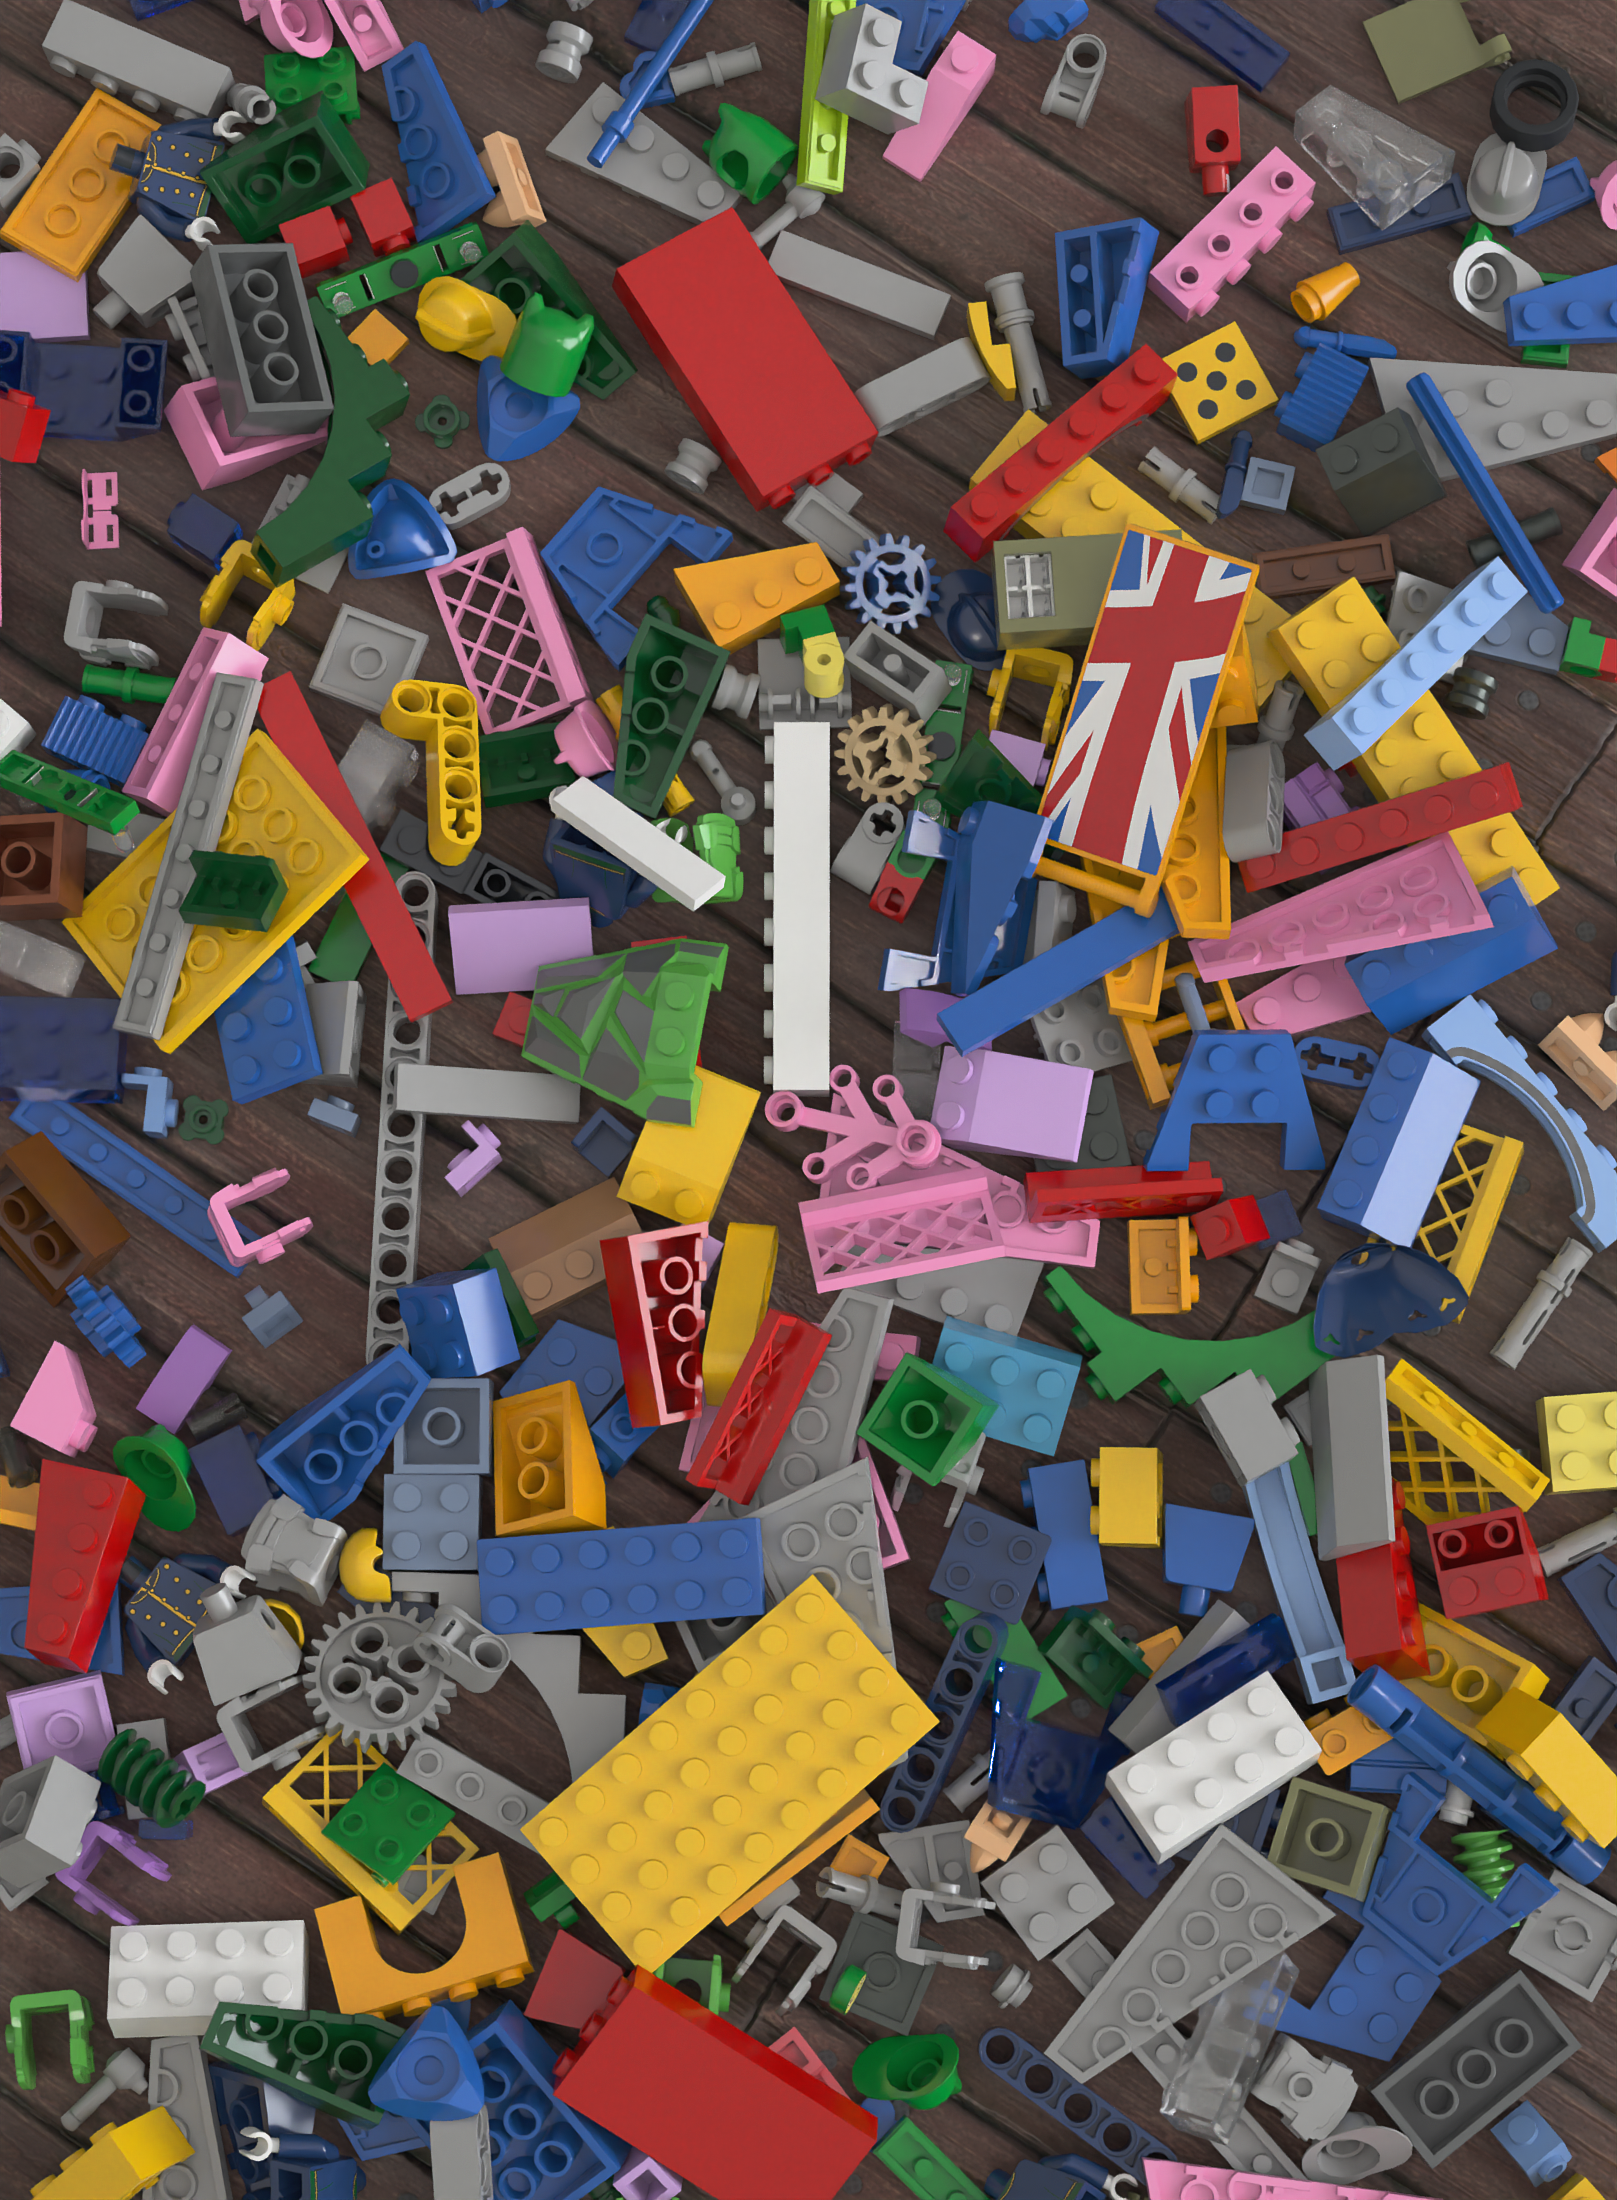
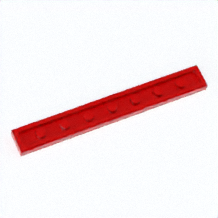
M291 671L264 683L257 710L274 744L370 859L344 884V888L410 1022L419 1020L453 1003Z

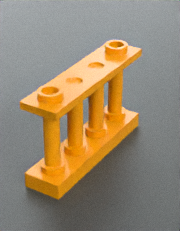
M1180 933L1174 935L1173 937H1171V938H1169V939H1172V938H1174V937L1180 936ZM1195 960L1164 970L1161 991L1176 986L1174 979L1181 973H1191L1194 979L1200 978L1201 975ZM1228 980L1213 981L1212 984L1218 1001L1203 1005L1208 1022L1211 1023L1225 1018L1229 1030H1246ZM1183 1012L1154 1023L1116 1015L1150 1110L1168 1104L1171 1098L1169 1091L1175 1088L1173 1083L1182 1062L1169 1067L1167 1063L1159 1065L1153 1047L1159 1046V1040L1191 1030L1186 1013Z

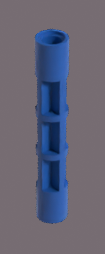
M1374 1664L1363 1671L1356 1679L1348 1693L1347 1703L1388 1735L1406 1746L1434 1768L1438 1774L1456 1785L1484 1807L1493 1817H1497L1579 1884H1589L1603 1871L1611 1856L1612 1850L1610 1846L1607 1845L1603 1849L1589 1839H1586L1583 1843L1577 1841L1561 1825L1565 1818L1558 1811L1553 1812L1548 1809L1534 1795L1535 1789L1476 1744L1467 1734L1462 1733L1435 1712L1421 1698L1384 1669Z

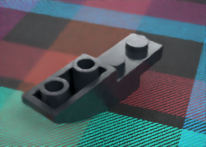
M402 809L398 812L379 848L381 854L413 871L424 873L430 877L433 884L471 904L560 899L558 891L486 852L483 854L472 848L466 860L457 866H447L439 863L434 859L429 850L428 823Z

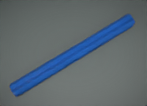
M1423 372L1411 378L1406 383L1407 390L1539 610L1547 614L1558 609L1564 603V598L1431 377Z

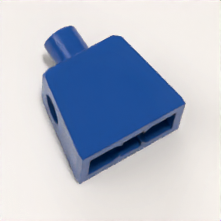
M1167 1503L1163 1506L1162 1580L1163 1583L1182 1586L1179 1614L1203 1618L1208 1610L1211 1591L1225 1594L1231 1593L1255 1525V1519Z

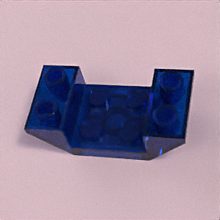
M0 330V391L8 393L9 388L30 393L36 396L34 404L51 410L43 437L123 442L161 432L168 341L121 337V348L36 343L30 332Z

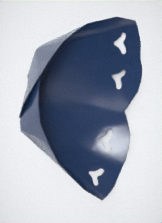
M1365 1243L1343 1253L1325 1271L1318 1293L1313 1324L1315 1346L1320 1351L1333 1356L1351 1357L1379 1346L1394 1333H1418L1448 1325L1467 1306L1469 1296L1459 1279L1435 1258L1404 1245ZM1394 1246L1397 1248L1396 1250L1392 1251L1391 1247ZM1365 1252L1369 1253L1364 1263L1358 1265L1351 1263L1354 1256ZM1442 1298L1456 1299L1455 1302L1448 1303L1444 1311H1440ZM1415 1310L1423 1315H1427L1426 1318L1417 1317L1414 1320H1408ZM1359 1330L1374 1331L1373 1334L1364 1335L1361 1340H1356L1359 1336ZM1331 1334L1340 1345L1332 1341L1325 1342L1323 1339Z

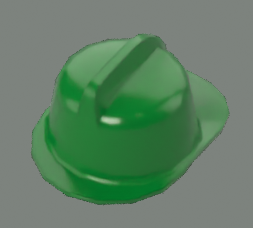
M162 1424L152 1426L140 1436H126L118 1440L113 1448V1460L122 1476L128 1477L146 1494L141 1509L144 1516L156 1526L167 1531L179 1532L188 1528L195 1519L196 1513L194 1497L187 1483V1478L192 1468V1458L188 1448L180 1439L170 1434Z
M945 2034L902 2035L882 2038L870 2044L857 2057L852 2069V2080L857 2090L868 2098L901 2100L914 2109L929 2110L942 2104L950 2095L961 2092L962 2083L958 2077L956 2067L959 2059V2049L954 2039Z

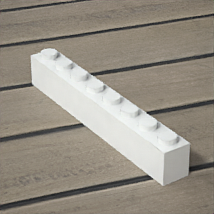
M774 722V736H765V764H774V781H765V809H774V827H765L764 853L765 855H774V872H764V900H774L773 918H764V946H773V964H764V992H773V1010H764V1038H773V1056H764V1084H773V1094L779 1091H790L796 1096L829 1097L830 722Z

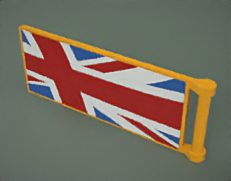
M1127 524L1125 526L1037 814L1054 820L1045 844L1146 878L1140 891L1043 857V851L1032 878L1037 874L1132 907L1137 915L1150 918L1153 915L1159 898L1161 882L1260 568L1258 564L1135 524Z

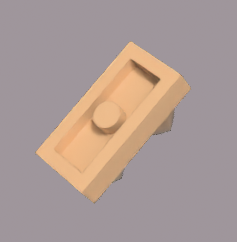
M500 131L483 138L486 149L477 156L491 186L499 185L500 191L489 202L482 220L492 226L506 228L522 225L526 220H529L534 227L545 223L546 219L518 140Z
M1587 1013L1572 1018L1567 1016L1538 1046L1605 1111L1617 1100V1051L1604 1052L1598 1046L1604 1030V1015L1601 1013Z
M994 1789L964 1836L965 1839L972 1842L970 1850V1868L972 1873L982 1871L998 1858L1006 1862L1036 1813Z

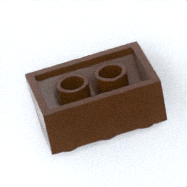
M40 1131L4 1151L0 1156V1245L53 1308H55L69 1297L65 1290L68 1285L81 1275L90 1280L112 1261L131 1238V1235L47 1136Z

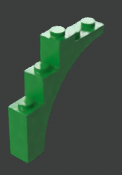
M1061 1266L1045 1276L1043 1280L1048 1288L1042 1293L1057 1314L1066 1311L1076 1325L1071 1329V1332L1086 1352L1094 1349L1098 1354L1084 1367L1089 1373L1084 1378V1381L1100 1401L1107 1397L1112 1405L1158 1372L1163 1379L1157 1384L1167 1399L1173 1405L1181 1402L1185 1409H1187L1200 1396L1214 1389L1228 1377L1235 1378L1249 1369L1252 1370L1256 1378L1264 1375L1276 1396V1400H1278L1325 1362L1335 1357L1320 1351L1315 1346L1313 1329L1315 1311L1293 1324L1259 1336L1226 1341L1188 1340L1149 1331L1115 1315L1085 1293ZM1331 1334L1323 1339L1325 1342L1332 1341L1340 1345Z

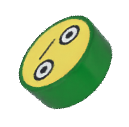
M853 1964L848 1965L832 1992L828 2003L829 2007L846 2015L861 1990L867 1972Z

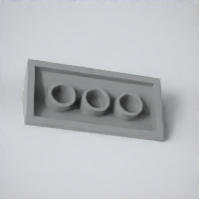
M1371 1355L1327 1361L1308 1377L1319 1560L1322 1561L1336 1559L1395 1542L1384 1356Z

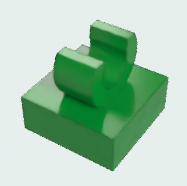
M555 1871L523 1893L529 1908L540 1923L553 1914L565 1930L580 1919L576 1909L570 1902L576 1895Z

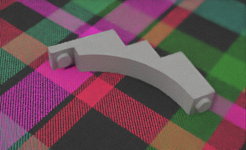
M392 1572L391 1591L402 1592V1602L431 1603V1594H439L438 1607L446 1603L455 1605L464 1610L470 1618L482 1625L479 1575ZM535 1632L497 1635L507 1643L511 1654L510 1660L525 1673L551 1710L562 1734L569 1758L572 1783H574L625 1738L627 1696L580 1693L581 1636L535 1634Z

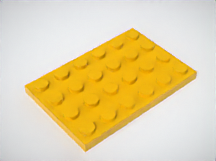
M259 729L255 730L248 737L216 851L248 856L261 855L275 860L289 890L267 932L194 924L160 1041L153 1039L158 1047L168 1054H171L370 860L268 735ZM177 808L83 900L82 917L65 918L62 921L63 925L120 998H122Z

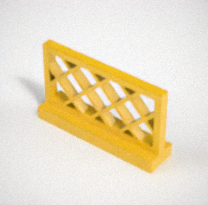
M1464 1124L1459 1134L1464 1136V1138L1456 1141L1453 1148L1454 1155L1463 1174L1438 1185L1434 1194H1437L1447 1217L1424 1228L1420 1227L1416 1239L1421 1238L1428 1255L1435 1258L1439 1263L1442 1264L1450 1260L1447 1269L1459 1279L1470 1297L1524 1154V1143L1507 1136L1504 1139ZM1474 1141L1492 1146L1488 1162L1468 1171L1458 1148ZM1483 1173L1477 1188L1472 1178ZM1467 1180L1474 1195L1470 1207L1452 1214L1442 1191ZM1466 1217L1462 1231L1460 1232V1229L1456 1221ZM1451 1224L1458 1239L1455 1249L1436 1258L1425 1235ZM1368 1237L1366 1243H1378L1379 1241ZM1368 1252L1362 1253L1359 1264L1367 1260ZM1442 1298L1440 1311H1444L1447 1304L1455 1302L1456 1299ZM1465 1308L1452 1322L1460 1324Z
M1401 1358L1385 1378L1386 1398L1400 1408L1402 1421H1388V1431H1404L1407 1451H1390V1462H1409L1412 1481H1399L1404 1490L1405 1508L1426 1525L1491 1512L1488 1492H1502L1517 1504L1516 1506H1519L1523 1513L1527 1512L1538 1500L1550 1479ZM1414 1431H1428L1437 1439L1439 1451H1417ZM1419 1462H1441L1444 1481H1422ZM1451 1462L1467 1463L1474 1469L1476 1481H1454ZM1424 1492H1446L1449 1512H1434L1425 1504ZM1455 1492H1478L1481 1512H1459Z
M342 1730L331 1737L326 1734L277 1785L275 1784L262 1798V1804L357 1896L361 1895L367 1906L399 1936L424 1907L455 1876L452 1866L468 1862L479 1851V1848L450 1821L436 1837H451L465 1851L452 1864H432L431 1843L427 1846L426 1865H411L406 1870L413 1872L426 1871V1892L413 1905L398 1891V1881L394 1885L389 1883L385 1888L380 1886L371 1877L374 1871L321 1834V1831L329 1823V1806H345L350 1800L329 1799V1772H357L358 1791L363 1786V1772L376 1771L383 1762L397 1771V1769L372 1745L364 1754L374 1764L363 1765L362 1750L358 1738H355L353 1741L357 1746V1765H329V1746L342 1734ZM323 1753V1766H310ZM303 1773H323L324 1799L304 1800L290 1786ZM311 1806H324V1819ZM432 1870H446L432 1884Z

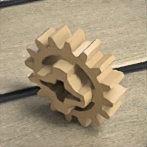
M887 703L880 707L879 713L874 706H870L862 710L863 718L855 715L847 721L852 730L845 729L837 736L846 744L845 747L834 751V756L845 759V765L837 770L838 775L850 774L852 780L846 788L851 791L861 787L863 789L861 800L864 802L877 795L878 803H890L893 796L895 802L901 804L908 800V793L915 796L924 789L919 780L926 781L933 775V772L925 767V764L937 759V754L926 751L925 747L934 740L933 735L921 736L919 730L922 728L924 721L920 719L910 723L908 721L910 710L907 708L900 710L894 715L892 704ZM886 726V729L881 732L880 736L873 732L870 734L865 733L870 727ZM886 746L887 749L886 757L889 760H891L887 764H885L884 761L885 753L882 750H880V748ZM891 774L898 778L901 776L906 777L900 783L884 784Z

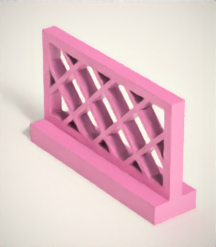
M524 527L506 533L507 538L458 557L448 564L425 571L468 689L476 698L478 716L485 735L497 731L504 732L526 728L571 710L585 700L594 702L545 567L541 561L533 535ZM505 552L510 569L503 584L482 576L489 558ZM477 564L474 572L466 569L467 567ZM455 572L471 577L461 601L445 594L440 578ZM514 579L517 582L519 591L510 588ZM479 581L500 589L489 614L469 605ZM508 593L524 601L526 610L519 626L498 618ZM449 603L458 607L454 616ZM465 611L487 619L476 643L464 639L460 635L458 627ZM530 620L535 633L526 630ZM494 623L515 631L505 656L484 647ZM523 635L538 641L542 651L534 668L513 660ZM464 645L473 648L470 658ZM481 652L502 661L492 686L477 680L474 673V668ZM545 663H547L551 676L542 672ZM510 665L531 674L521 698L500 690ZM539 677L554 683L560 701L543 708L528 702ZM480 687L489 691L485 700ZM499 695L518 703L511 721L494 727L489 711L496 696ZM526 707L534 710L531 713L523 715V712Z
M983 1166L798 1203L817 1293L1006 1256ZM948 1226L961 1230L953 1238L940 1234ZM975 1235L991 1240V1242L976 1245L967 1243ZM900 1236L914 1239L907 1247L894 1244ZM854 1245L867 1249L859 1257L847 1253ZM927 1245L941 1249L931 1254L920 1253ZM881 1254L894 1258L891 1262L881 1264L874 1262ZM835 1263L847 1267L844 1271L824 1275Z

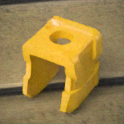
M238 540L231 545L221 558L222 563L220 566L223 570L219 576L215 575L200 598V601H202L200 622L203 627L210 629L213 625H216L232 592L243 575L272 590L266 602L262 604L254 616L251 626L247 631L246 644L258 651L273 631L274 625L277 623L282 626L293 609L294 601L292 600L295 596L294 578L276 588L251 554L252 544L245 540Z
M1046 648L1007 650L1002 670L993 669L987 695L994 697L989 716V736L992 729L999 730L1012 678L1016 677L1054 687L1041 737V743L1046 744L1045 751H1047L1049 745H1054L1061 723L1062 709L1069 703L1073 672L1072 657L1068 654Z

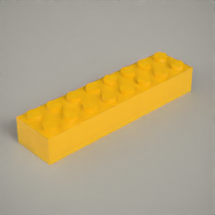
M1028 409L970 478L969 491L1046 428L1048 424ZM1089 456L1049 490L1013 527L1026 539L1123 533L1127 524H1135L1154 531L1181 529ZM1182 530V540L1202 546ZM1254 586L1244 617V626L1257 681L1259 715L1271 700L1276 681L1282 680L1285 683V680L1292 674V671L1266 633L1292 615Z
M1355 577L1341 581L1266 633L1321 716H1324L1333 706L1337 705L1401 647ZM1429 689L1362 755L1352 760L1357 771L1379 803L1482 770ZM1510 812L1448 831L1475 885L1514 866L1535 905L1560 889ZM1431 837L1409 843L1407 846L1410 847Z

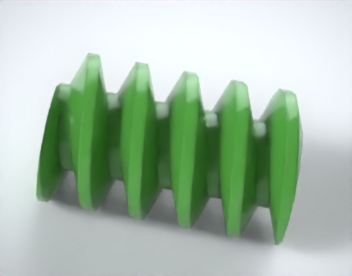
M1510 1829L1466 1832L1451 1837V1843L1466 1848V1851L1453 1856V1862L1467 1866L1468 1870L1462 1872V1874L1495 1900L1510 1880L1502 1877L1501 1874L1514 1868L1513 1861L1500 1858V1854L1512 1849V1842L1499 1839L1498 1835ZM1520 1921L1517 1922L1516 1924H1514V1925L1511 1926V1927H1518V1926H1520Z

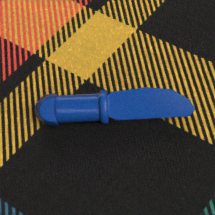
M1310 326L1297 329L1293 336L1296 344L1304 349L1307 347L1318 348L1319 344L1322 343L1338 352L1341 351L1344 354L1395 359L1397 355V350L1393 345L1382 339L1370 336L1343 334L1342 331L1337 333L1310 329Z

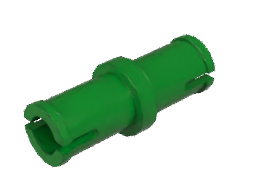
M87 664L83 672L82 691L83 693L120 697L124 703L134 704L136 700L165 704L178 677L170 678L140 673L138 667L129 666L126 670Z

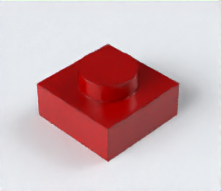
M509 992L493 1031V1037L523 1048L532 1000Z

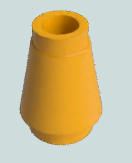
M1344 262L1339 266L1298 282L1296 290L1291 292L1290 295L1292 305L1304 321L1312 323L1315 320L1323 321L1360 284V278L1354 267Z

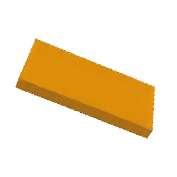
M96 88L1 228L0 238L78 283L131 205L128 195L133 177L109 170L116 144L118 143L140 151L142 143L149 133L156 131L162 125Z

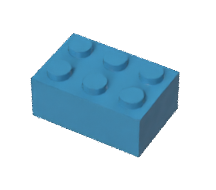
M946 1316L932 1365L962 1379L999 1405L983 1430L986 1437L1054 1456L1081 1367L1082 1355Z

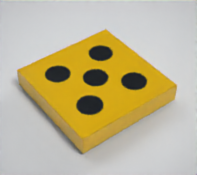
M1235 321L1162 358L1178 374L1170 397L1196 445L1278 403V397Z

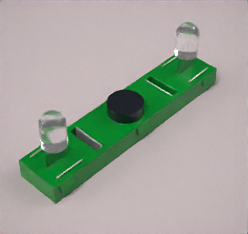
M473 221L319 282L315 286L324 307L331 308L338 318H341L402 292L417 288V286L428 283L436 277H442L470 265H475L482 261L489 252L478 223ZM435 245H439L447 265L446 267L442 268L434 248ZM362 274H364L372 295L368 298L359 278Z
M936 660L935 664L943 668L952 688L939 707L961 710V712L936 709L926 722L925 735H933L934 738L933 741L925 746L926 751L937 754V759L925 764V767L933 772L932 777L926 781H919L922 786L939 788L962 753V731L969 685H972L974 671L972 670V665ZM924 788L915 795L913 810L921 811L930 816L931 820L947 829L950 828L952 820L950 812L942 808L940 802L933 798L936 790Z
M11 750L0 760V787L15 794L24 812H34L39 803L56 810V812L63 813L110 833L119 852L129 853L133 850L134 840L126 824L140 812L134 799L16 750Z

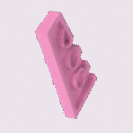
M1346 956L1302 964L1236 1002L1243 1024L1247 1030L1286 1029L1291 1036L1335 1022L1357 1018V1016L1372 1011L1365 1003L1344 965Z

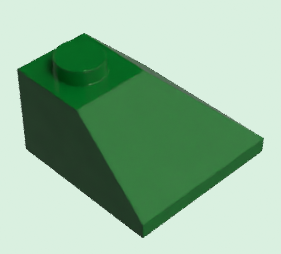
M905 1353L856 1433L931 1486H936L975 1445L999 1405L962 1379L911 1353Z

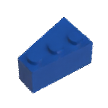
M1142 217L1055 233L1063 366L1081 379L1109 375L1129 357L1159 231Z

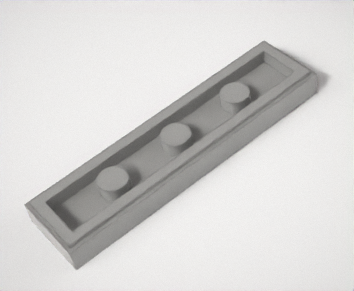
M781 230L768 261L783 283L931 340L935 339L951 299L950 294L784 230Z
M397 1063L395 1065L393 1112L565 1124L579 1123L580 1085L577 1083L573 1084L555 1074Z

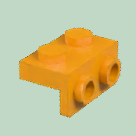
M1188 1216L1168 1220H1129L1127 1222L1130 1315H1186L1191 1311V1303H1198L1199 1299L1198 1275H1190V1256L1197 1255V1234L1194 1228H1189Z
M1347 1696L1343 1699L1348 1706L1331 1715L1328 1708L1303 1721L1322 1749L1318 1764L1325 1775H1332L1394 1738L1347 1703Z

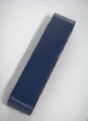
M990 1612L980 1613L963 1623L957 1631L925 1703L934 1715H936L937 1711L946 1712L950 1715L954 1724L953 1732L951 1734L943 1733L935 1725L908 1749V1759L898 1764L880 1805L881 1820L891 1831L898 1833L909 1832L924 1822L932 1812L1008 1641V1627L997 1614ZM976 1625L984 1626L990 1631L992 1635L990 1648L980 1647L975 1642L973 1630ZM956 1668L965 1669L970 1673L973 1680L971 1691L962 1690L956 1685L954 1681ZM918 1754H924L931 1758L935 1768L933 1776L923 1775L916 1766ZM898 1797H905L912 1801L915 1806L914 1818L909 1819L900 1814L897 1808Z
M994 2026L981 2034L978 2040L977 2051L981 2061L987 2068L1145 2186L1146 2181L1142 2170L1141 2157H1146L1153 2152H1160L1166 2155L1167 2160L1178 2162L1175 2154L1165 2144L1086 2085L1078 2082L1059 2065L1012 2030L1004 2026ZM997 2035L1008 2037L1013 2044L1011 2056L1003 2062H994L986 2054L988 2041ZM1036 2064L1047 2066L1052 2074L1049 2086L1042 2091H1033L1025 2083L1027 2070ZM1073 2094H1083L1089 2098L1090 2111L1083 2119L1072 2120L1065 2115L1064 2104L1066 2099ZM1113 2123H1122L1127 2126L1129 2131L1127 2144L1119 2149H1111L1103 2141L1105 2129Z

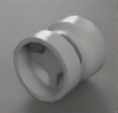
M553 21L546 34L549 44L546 49L539 52L535 66L540 72L552 79L565 83H576L582 70L580 64L581 56L589 52L593 37L576 25L563 21Z

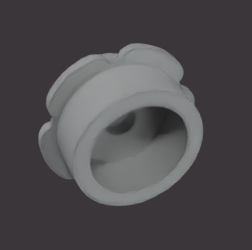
M1013 1963L1000 1975L990 1991V1994L1000 2002L998 2004L999 2008H1005L1008 2003L1017 2008L1027 1998L1033 1988V1985L1028 1982L1031 1974L1029 1970L1025 1969L1022 1971Z

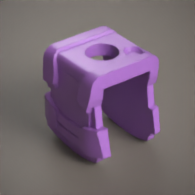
M93 1821L87 1825L80 1841L83 1844V1848L78 1860L70 1868L56 1872L55 1875L59 1881L76 1892L73 1900L88 1912L97 1915L101 1910L119 1923L135 1926L140 1920L132 1912L86 1880L110 1845L140 1869L162 1881L167 1882L172 1876L167 1871L169 1865L149 1850L146 1853L135 1845L137 1841L133 1839L135 1836L116 1826Z

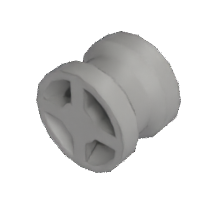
M683 438L678 446V457L676 460L668 463L664 472L680 486L694 493L703 494L708 486L707 478L710 472L717 471L722 461L707 447L693 440Z
M726 664L711 708L717 710L728 708L734 710L737 717L747 719L761 675L755 673L743 675L738 673L734 666Z

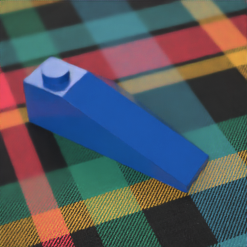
M992 801L973 802L972 807L969 806L964 811L958 826V832L961 833V837L957 845L951 975L952 994L967 997L977 991L998 948L999 939L994 933L998 926L1000 927L1006 922L1008 917H1013L1018 906L1017 901H1014L1016 887L1023 876L1031 879L1054 820Z
M398 1344L297 1411L264 1437L261 1441L256 1462L293 1501L305 1508L304 1513L314 1520L319 1518L329 1521L355 1501L375 1465H378L385 1454L386 1448L394 1435L404 1424L427 1388L431 1377Z

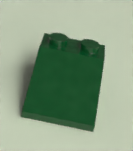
M322 90L279 112L270 122L261 125L200 170V174L247 244H254L279 232L280 228L278 225L329 205L332 206L365 190L370 163Z

